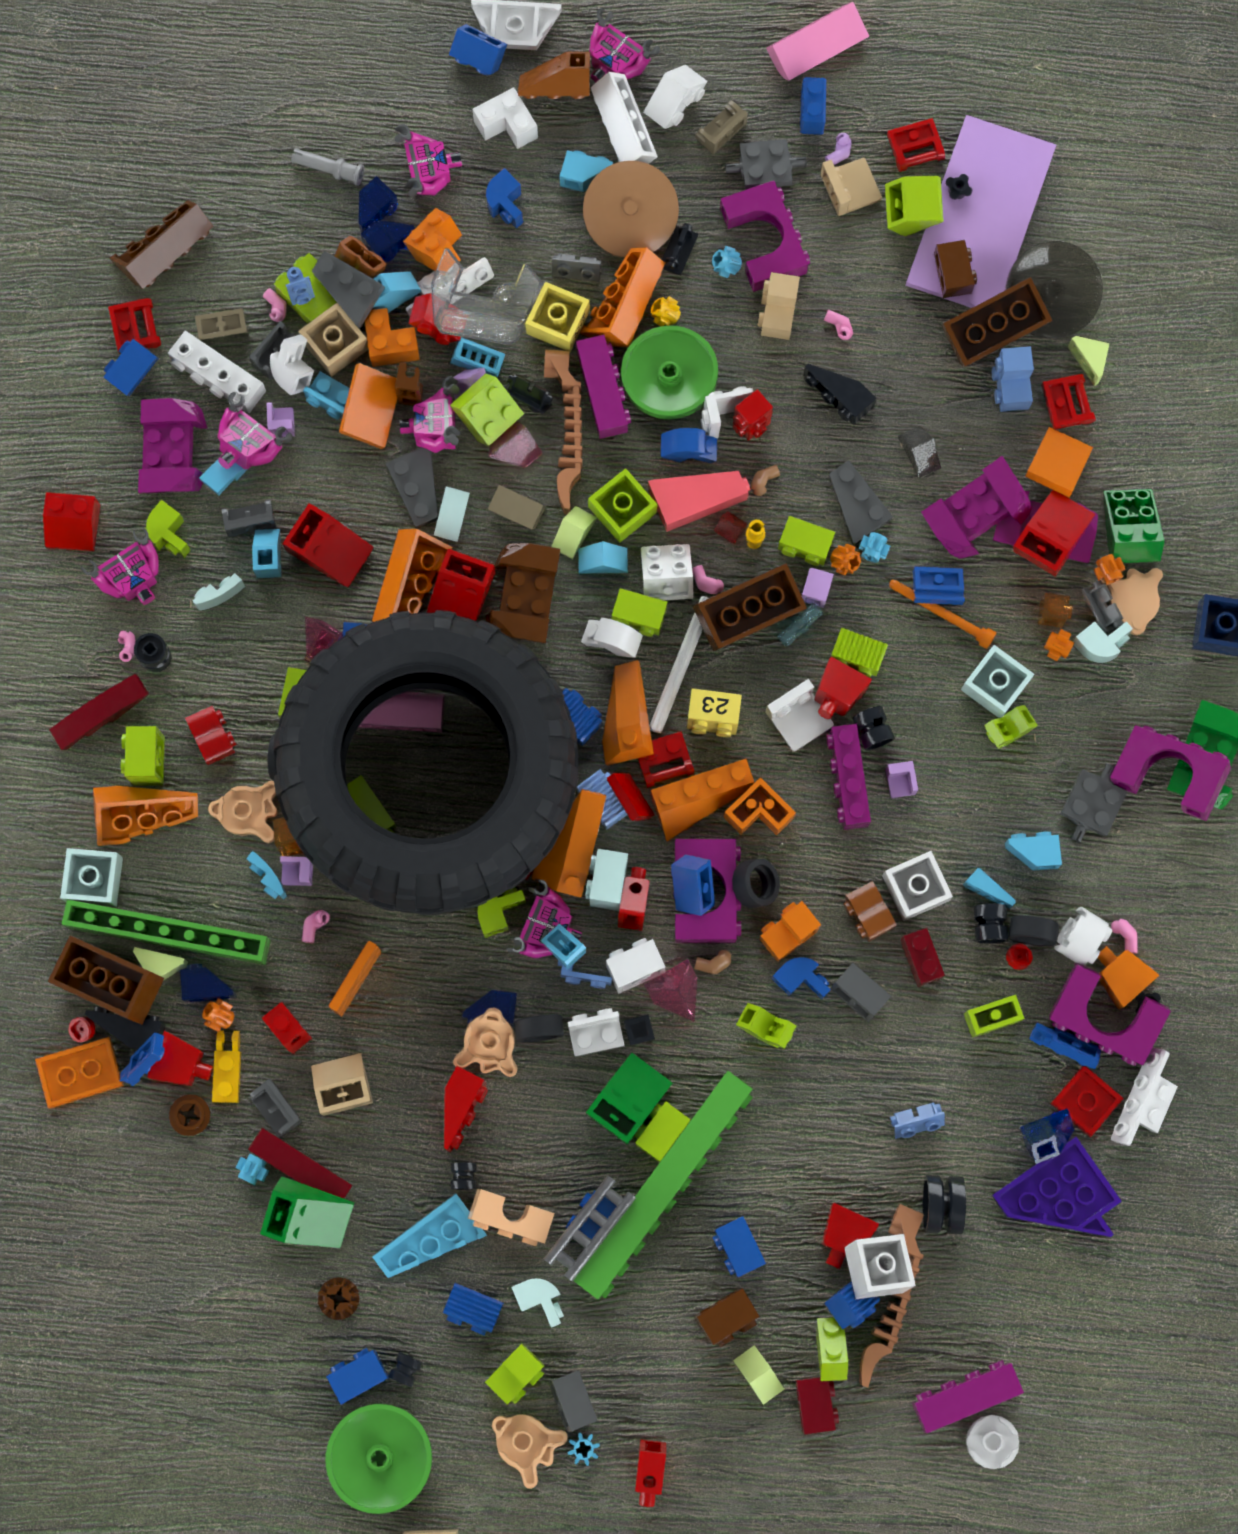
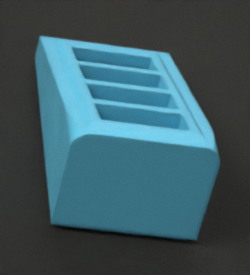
M461 337L460 341L456 343L450 363L466 369L485 368L486 374L498 377L505 354ZM463 349L467 350L465 357L461 356ZM472 352L477 353L474 361L470 360ZM482 355H486L484 364L479 363ZM491 357L496 358L493 368L489 367Z
M977 868L963 884L965 888L997 904L1007 905L1008 909L1016 903L1013 897L980 868Z

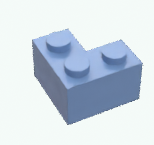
M1031 346L1001 349L999 357L995 359V366H992V379L997 382L994 397L995 403L1000 406V412L1029 410L1033 402L1030 377L1034 370Z

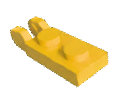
M220 1030L217 1032L216 1051H214L212 1102L239 1103L242 1053L240 1051V1031H233L232 1051H224L225 1034L224 1031Z

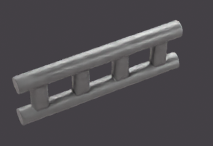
M609 1176L604 1179L544 1258L551 1266L556 1259L566 1266L569 1270L564 1276L572 1282L636 1199L630 1192H627L624 1198L615 1192L612 1186L616 1181ZM604 1197L617 1206L608 1219L595 1209ZM588 1218L601 1227L592 1239L579 1230ZM572 1238L585 1248L576 1260L563 1251Z

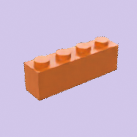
M647 247L631 248L614 274L617 279L610 286L606 287L603 295L606 297L599 308H593L590 316L593 318L587 327L583 325L580 334L589 338L605 335L606 343L611 342L612 347H629L643 318L646 306L652 297L656 283L661 276L665 262Z
M419 529L398 530L372 622L388 618L389 614L409 611L412 614L418 613L422 606L421 600L425 593H429L432 587L431 582L435 574L439 573L447 550H452L453 547Z
M747 759L651 790V799L666 842L682 831L692 827L693 824L711 815L723 805L741 796L754 784Z

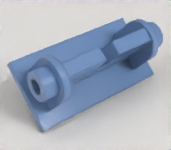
M291 267L287 271L290 283L286 284L292 306L306 304L315 297L309 276L304 278L299 268Z
M933 1102L916 1107L918 1113L916 1117H914L912 1109L894 1113V1116L890 1117L892 1127H894L895 1139L901 1137L910 1138L916 1133L926 1130L935 1131L944 1126L945 1114L942 1112L940 1104H934Z

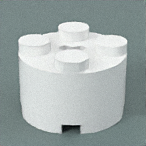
M1079 907L1075 911L1079 915L1075 919L1070 917L1058 935L1057 942L1060 945L1054 946V949L1083 966L1087 962L1091 964L1095 962L1100 953L1097 949L1102 941L1106 942L1113 929L1108 927L1109 924L1087 909Z

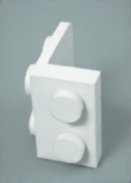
M742 386L733 389L731 392L715 391L705 396L701 419L702 430H705L708 436L718 439L721 426L720 415L734 412L735 406L753 393V388Z

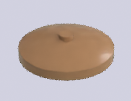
M622 161L606 167L592 180L584 197L583 217L591 238L601 249L616 257L625 258L631 248L647 247L653 253L658 251L670 239L678 221V198L672 183L659 169L644 162Z

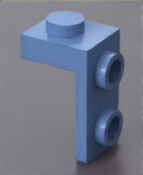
M558 960V966H562L561 978H565L566 983L580 985L581 981L590 982L591 987L605 989L606 985L611 986V977L573 972V965L567 970Z

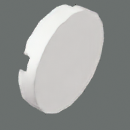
M987 1415L980 1417L972 1423L967 1431L966 1445L968 1453L976 1463L985 1468L997 1469L1007 1466L1014 1460L1019 1450V1437L1017 1430L1011 1422L1001 1416Z

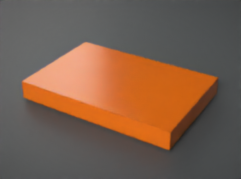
M361 363L356 364L339 433L380 449L385 448L397 402L396 378Z
M1049 427L1025 477L1070 497L1093 447Z
M367 941L329 1004V1008L341 1017L381 954V950L373 942Z
M111 1037L35 1059L48 1109L124 1086L123 1081H119L120 1069Z

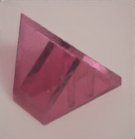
M516 421L490 445L488 457L525 469L542 455V451L528 429Z
M305 617L306 656L304 660L310 663L320 651L328 649L343 637V633L320 619Z
M686 959L644 986L655 1005L694 1022L697 976L689 960Z

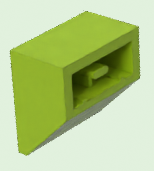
M904 176L885 184L887 228L906 237L944 222L941 177Z

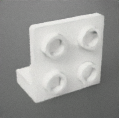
M676 544L641 547L644 595L660 600L693 599L690 545Z
M809 679L767 705L765 712L793 752L799 750L834 726L831 719H825L819 715L818 710L821 704L814 700L815 696L812 693L814 686Z
M612 1008L597 1011V1016L587 1017V1014L576 1015L572 1017V1021L568 1022L575 1057L625 1047L619 1022L618 1011L613 1012Z

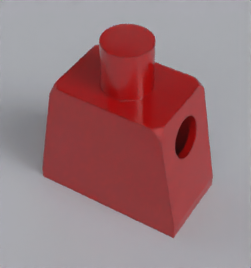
M830 657L814 700L821 704L818 710L819 715L825 719H831L834 712L845 716L866 693L872 679L839 660Z
M632 867L630 877L624 878L618 916L619 928L643 931L650 881L645 879L647 870L644 868Z
M283 1001L262 1017V1020L292 1055L313 1039Z
M164 1031V1055L159 1062L156 1061L151 1066L147 1077L155 1081L192 1086L195 1077L208 1081L212 1075L213 1066L201 1062L204 1052Z
M832 1203L822 1239V1245L831 1249L826 1264L840 1270L846 1256L845 1247L855 1240L871 1238L879 1223L836 1203Z
M640 1439L635 1491L640 1492L639 1505L654 1507L656 1495L662 1494L666 1442ZM646 1476H653L654 1478L647 1479Z

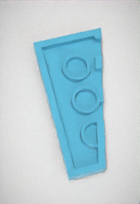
M455 1193L372 1257L387 1278H390L425 1261L483 1238L487 1234L483 1229L473 1226L474 1221L468 1219L470 1211L457 1193Z

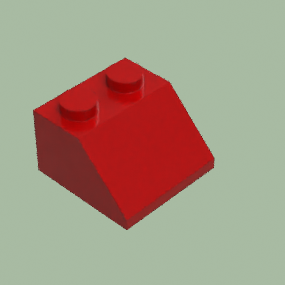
M46 492L43 510L45 547L95 552L101 506L96 497Z

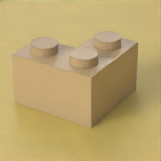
M771 272L770 281L765 280L761 304L766 305L765 313L760 312L758 327H762L761 336L790 339L800 277Z

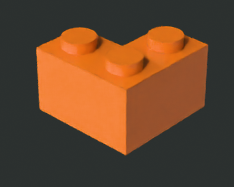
M437 208L429 213L403 241L416 261L444 277L461 260L452 245L462 234L451 216Z
M388 309L371 310L365 320L372 367L420 360L415 327L391 330Z
M760 777L725 811L723 818L740 835L759 818L777 836L794 819L796 812Z
M803 901L797 905L795 902H792L782 910V918L779 922L775 924L771 921L761 929L763 934L759 940L777 962H780L816 934L821 926Z

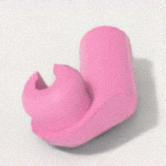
M269 288L263 294V298L272 305L269 316L275 322L283 321L286 317L287 303Z
M828 310L824 321L835 325L839 338L842 340L850 339L853 335V329L849 318Z
M702 565L692 568L693 577L700 591L709 594H717L723 591L724 583L720 579L716 580L707 577Z
M123 630L119 633L118 642L125 644L120 652L119 657L123 662H129L135 655L134 645L136 640L135 635L131 631L128 633Z
M317 910L306 917L303 926L302 942L314 943L316 930L327 924L330 920V915L327 911Z
M1127 920L1113 921L1111 924L1112 932L1123 936L1125 950L1127 949L1133 954L1138 953L1136 930Z

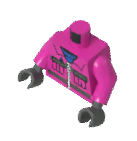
M604 8L598 9L597 18L599 22L595 24L590 38L589 52L592 66L595 68L594 72L590 75L591 79L596 83L608 72L625 74L626 79L641 75L651 60L650 56L657 55L660 47L656 45L650 51V45L653 43V40H646L642 47L611 24L606 26V22L612 20L613 13L609 11L608 17L604 19L602 17Z
M405 124L398 125L394 130L401 134L395 136V141L401 143L406 140L407 142L404 145L411 178L405 184V187H411V190L408 192L409 196L414 197L416 194L436 195L451 181L449 169L462 166L460 152L445 154L443 142L414 133Z
M452 376L446 377L442 384L443 388L422 403L415 404L413 406L414 418L400 419L401 434L414 433L416 445L434 453H438L443 449H456V445L459 442L456 436L460 435V431L455 428V412L450 407L453 403L450 393L453 395L459 393L460 389L455 385L458 383V380Z
M230 393L228 401L231 405L229 408H226L219 424V450L223 453L218 459L219 463L225 469H229L234 463H237L243 469H249L252 466L272 462L282 449V444L292 441V434L288 433L286 437L282 438L286 428L281 426L277 428L274 435L242 410L237 412V408L244 405L245 399L241 396L239 403L234 404L233 399L236 393Z
M142 526L145 535L138 537L135 530H133L134 539L138 542H135L98 566L100 571H97V565L92 560H88L93 566L92 570L87 572L81 566V571L86 575H91V580L102 592L116 598L125 597L128 601L137 596L140 602L146 605L155 598L150 587L157 583L155 576L159 572V557L151 540L147 539L148 531L146 527Z
M536 878L535 881H538L540 884L539 889L536 890L530 887L529 890L541 897L536 896L520 938H509V940L515 942V948H507V951L510 953L519 952L531 958L552 955L541 940L558 924L562 925L579 941L582 937V932L569 928L572 916L570 915L569 907L561 896L550 889L545 881Z

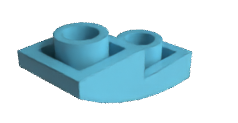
M252 851L247 857V860L251 863L249 868L259 876H262L264 873L266 874L261 880V883L265 886L263 891L274 899L279 896L284 900L287 895L280 880L269 865Z

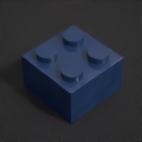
M1204 594L1198 602L1192 649L1238 656V599Z

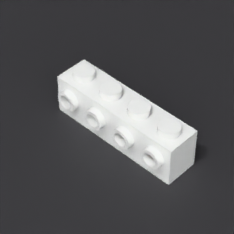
M608 72L590 88L602 116V122L610 136V142L614 146L618 162L640 161L649 164L658 156L625 74Z
M187 331L183 332L168 352L172 361L171 365L180 372L185 370L191 374V379L197 384L202 385L204 383L209 386V390L218 398L223 396L228 399L230 393L235 392L236 395L233 402L237 404L241 396H243L245 403L242 407L237 408V411L243 409L249 414L266 392L264 384Z

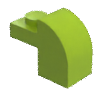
M161 500L151 511L147 519L146 529L149 538L159 551L164 546L175 556L179 553L185 558L191 551L187 543L174 534L184 522L181 514Z
M1022 705L1014 708L1001 718L991 720L984 726L990 741L998 749H1001L1021 738L1038 725L1027 707Z
M516 888L507 890L502 893V897H494L488 900L487 903L478 906V919L485 938L509 930L503 911L526 903L522 890L517 891Z
M747 1003L736 1023V1026L775 1048L782 1047L784 1049L792 1039L796 1025L792 1022L775 1017L762 1007Z

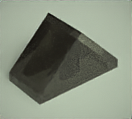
M921 426L898 435L919 479L941 469L934 438Z

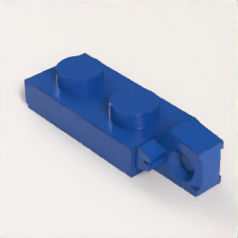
M1038 1022L1032 1029L1029 1039L1038 1045H1044L1059 1055H1065L1074 1059L1080 1065L1093 1069L1098 1065L1101 1049L1098 1046L1084 1042L1066 1031L1056 1027L1050 1029Z
M153 1033L130 1057V1063L120 1073V1082L123 1081L134 1086L140 1082L143 1074H147L150 1071L151 1066L156 1061L159 1062L162 1059L165 1051L163 1035Z

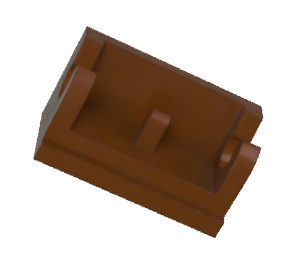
M400 362L395 383L399 404L414 406L415 404L422 403L424 390L422 383H419V368L416 367L414 370L415 375L409 378L406 376L407 364Z

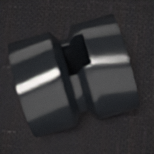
M146 633L135 641L134 654L147 671L161 672L170 665L172 659L171 651L163 638L158 634Z
M882 706L869 708L852 717L854 724H857L858 731L862 732L860 739L866 751L884 746L895 739L890 725L885 724L887 717Z
M981 904L974 906V921L978 923V926L975 927L976 943L993 944L1008 942V927L1004 925V922L1007 920V905Z

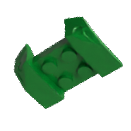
M1201 700L1185 744L1195 743L1203 747L1204 751L1212 754L1213 752L1222 753L1227 756L1232 766L1238 750V713ZM1178 760L1167 788L1168 791L1182 796L1185 795L1193 777V770L1186 762ZM1223 785L1213 807L1223 810L1233 797L1232 788Z

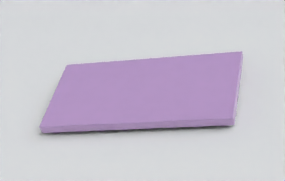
M966 115L941 184L944 222L925 229L905 286L943 298L934 258L936 244L965 240L966 247L970 248L972 252V262H970L971 269L976 271L977 284L974 285L972 294L944 299L973 308L1005 291L1056 144ZM961 174H966L969 177V187L973 190L972 194L962 199H951L948 192L949 187L945 184L947 178H956Z

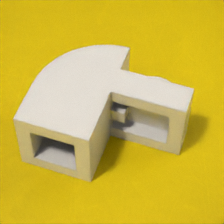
M301 334L284 339L280 346V351L270 355L272 375L278 385L290 395L303 392L306 386L309 387L314 370L301 360L307 343V339Z
M601 618L600 621H588L581 642L586 646L606 648L616 656L635 658L643 635L621 622Z

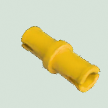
M753 520L746 530L747 546L751 549H758L765 539L764 523L761 520Z

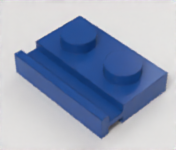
M914 566V603L963 605L965 601L963 594V569Z

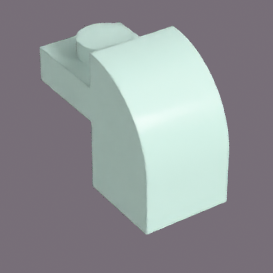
M1126 621L1107 636L1097 623L1093 622L1073 640L1074 646L1090 661L1097 663L1109 662L1119 655L1121 651L1118 648L1130 639L1128 635L1133 628Z
M529 1279L512 1287L522 1312L542 1304L551 1328L561 1324L559 1318L564 1317L560 1305L558 1302L553 1304L551 1300L561 1294L552 1283L543 1279Z

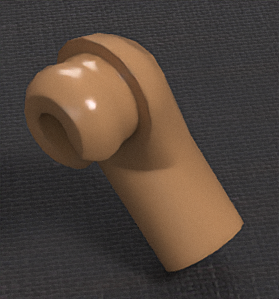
M776 464L755 473L751 482V489L754 495H764L767 491L765 488L767 481L780 476Z
M721 950L711 960L697 957L694 969L718 974L729 967L731 954L726 950Z

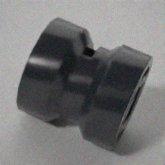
M451 1163V1172L453 1173L451 1189H476V1181L474 1180L476 1163Z
M399 1352L396 1358L397 1368H392L388 1377L412 1387L415 1381L412 1374L420 1370L423 1362Z

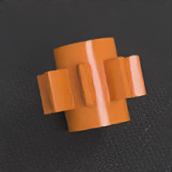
M845 544L844 547L838 545V548L833 550L830 557L831 567L836 568V573L846 575L847 572L853 574L861 563L860 552L855 551V546Z
M1113 554L1097 560L1096 564L1098 567L1093 569L1098 581L1104 580L1106 585L1123 578L1121 571L1126 570L1121 558L1115 559Z
M1060 629L1058 634L1052 631L1044 646L1045 649L1049 650L1047 657L1058 661L1060 656L1066 659L1074 645V642L1069 640L1071 633Z
M217 998L216 1003L213 1001L207 1003L202 1013V1017L206 1019L204 1025L217 1032L221 1028L227 1029L234 1020V1012L231 1011L233 1005Z

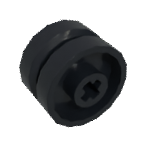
M925 1176L922 1199L923 1228L925 1233L938 1234L942 1229L944 1220L945 1229L948 1234H963L966 1217V1190L963 1176H949L946 1180L945 1188L940 1176Z

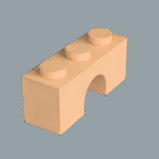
M477 1189L468 1219L474 1221L473 1226L487 1231L489 1226L499 1229L497 1234L511 1239L513 1234L523 1237V1243L537 1246L538 1242L545 1244L555 1213L526 1205L521 1218L516 1221H509L503 1214V1204L506 1197Z

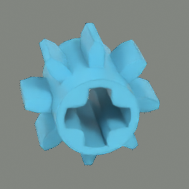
M725 246L724 250L719 249L712 258L713 270L719 272V276L726 278L730 274L735 275L742 265V260L739 257L740 253L735 252V248Z
M871 532L869 537L864 535L859 546V550L863 551L861 556L874 563H878L880 558L885 560L891 547L886 544L888 539L875 532Z
M250 1153L247 1159L241 1157L235 1167L241 1170L238 1177L253 1185L256 1184L258 1179L264 1182L269 1170L264 1168L267 1162Z
M579 1432V1440L577 1442L572 1439L569 1440L574 1445V1449L568 1451V1455L575 1454V1464L581 1459L585 1461L586 1466H589L588 1459L591 1456L596 1459L598 1458V1455L593 1451L600 1444H593L591 1442L593 1434H590L588 1438H583L582 1433ZM580 1442H585L586 1446H591L587 1456H583L582 1452L577 1453L576 1449L580 1447Z

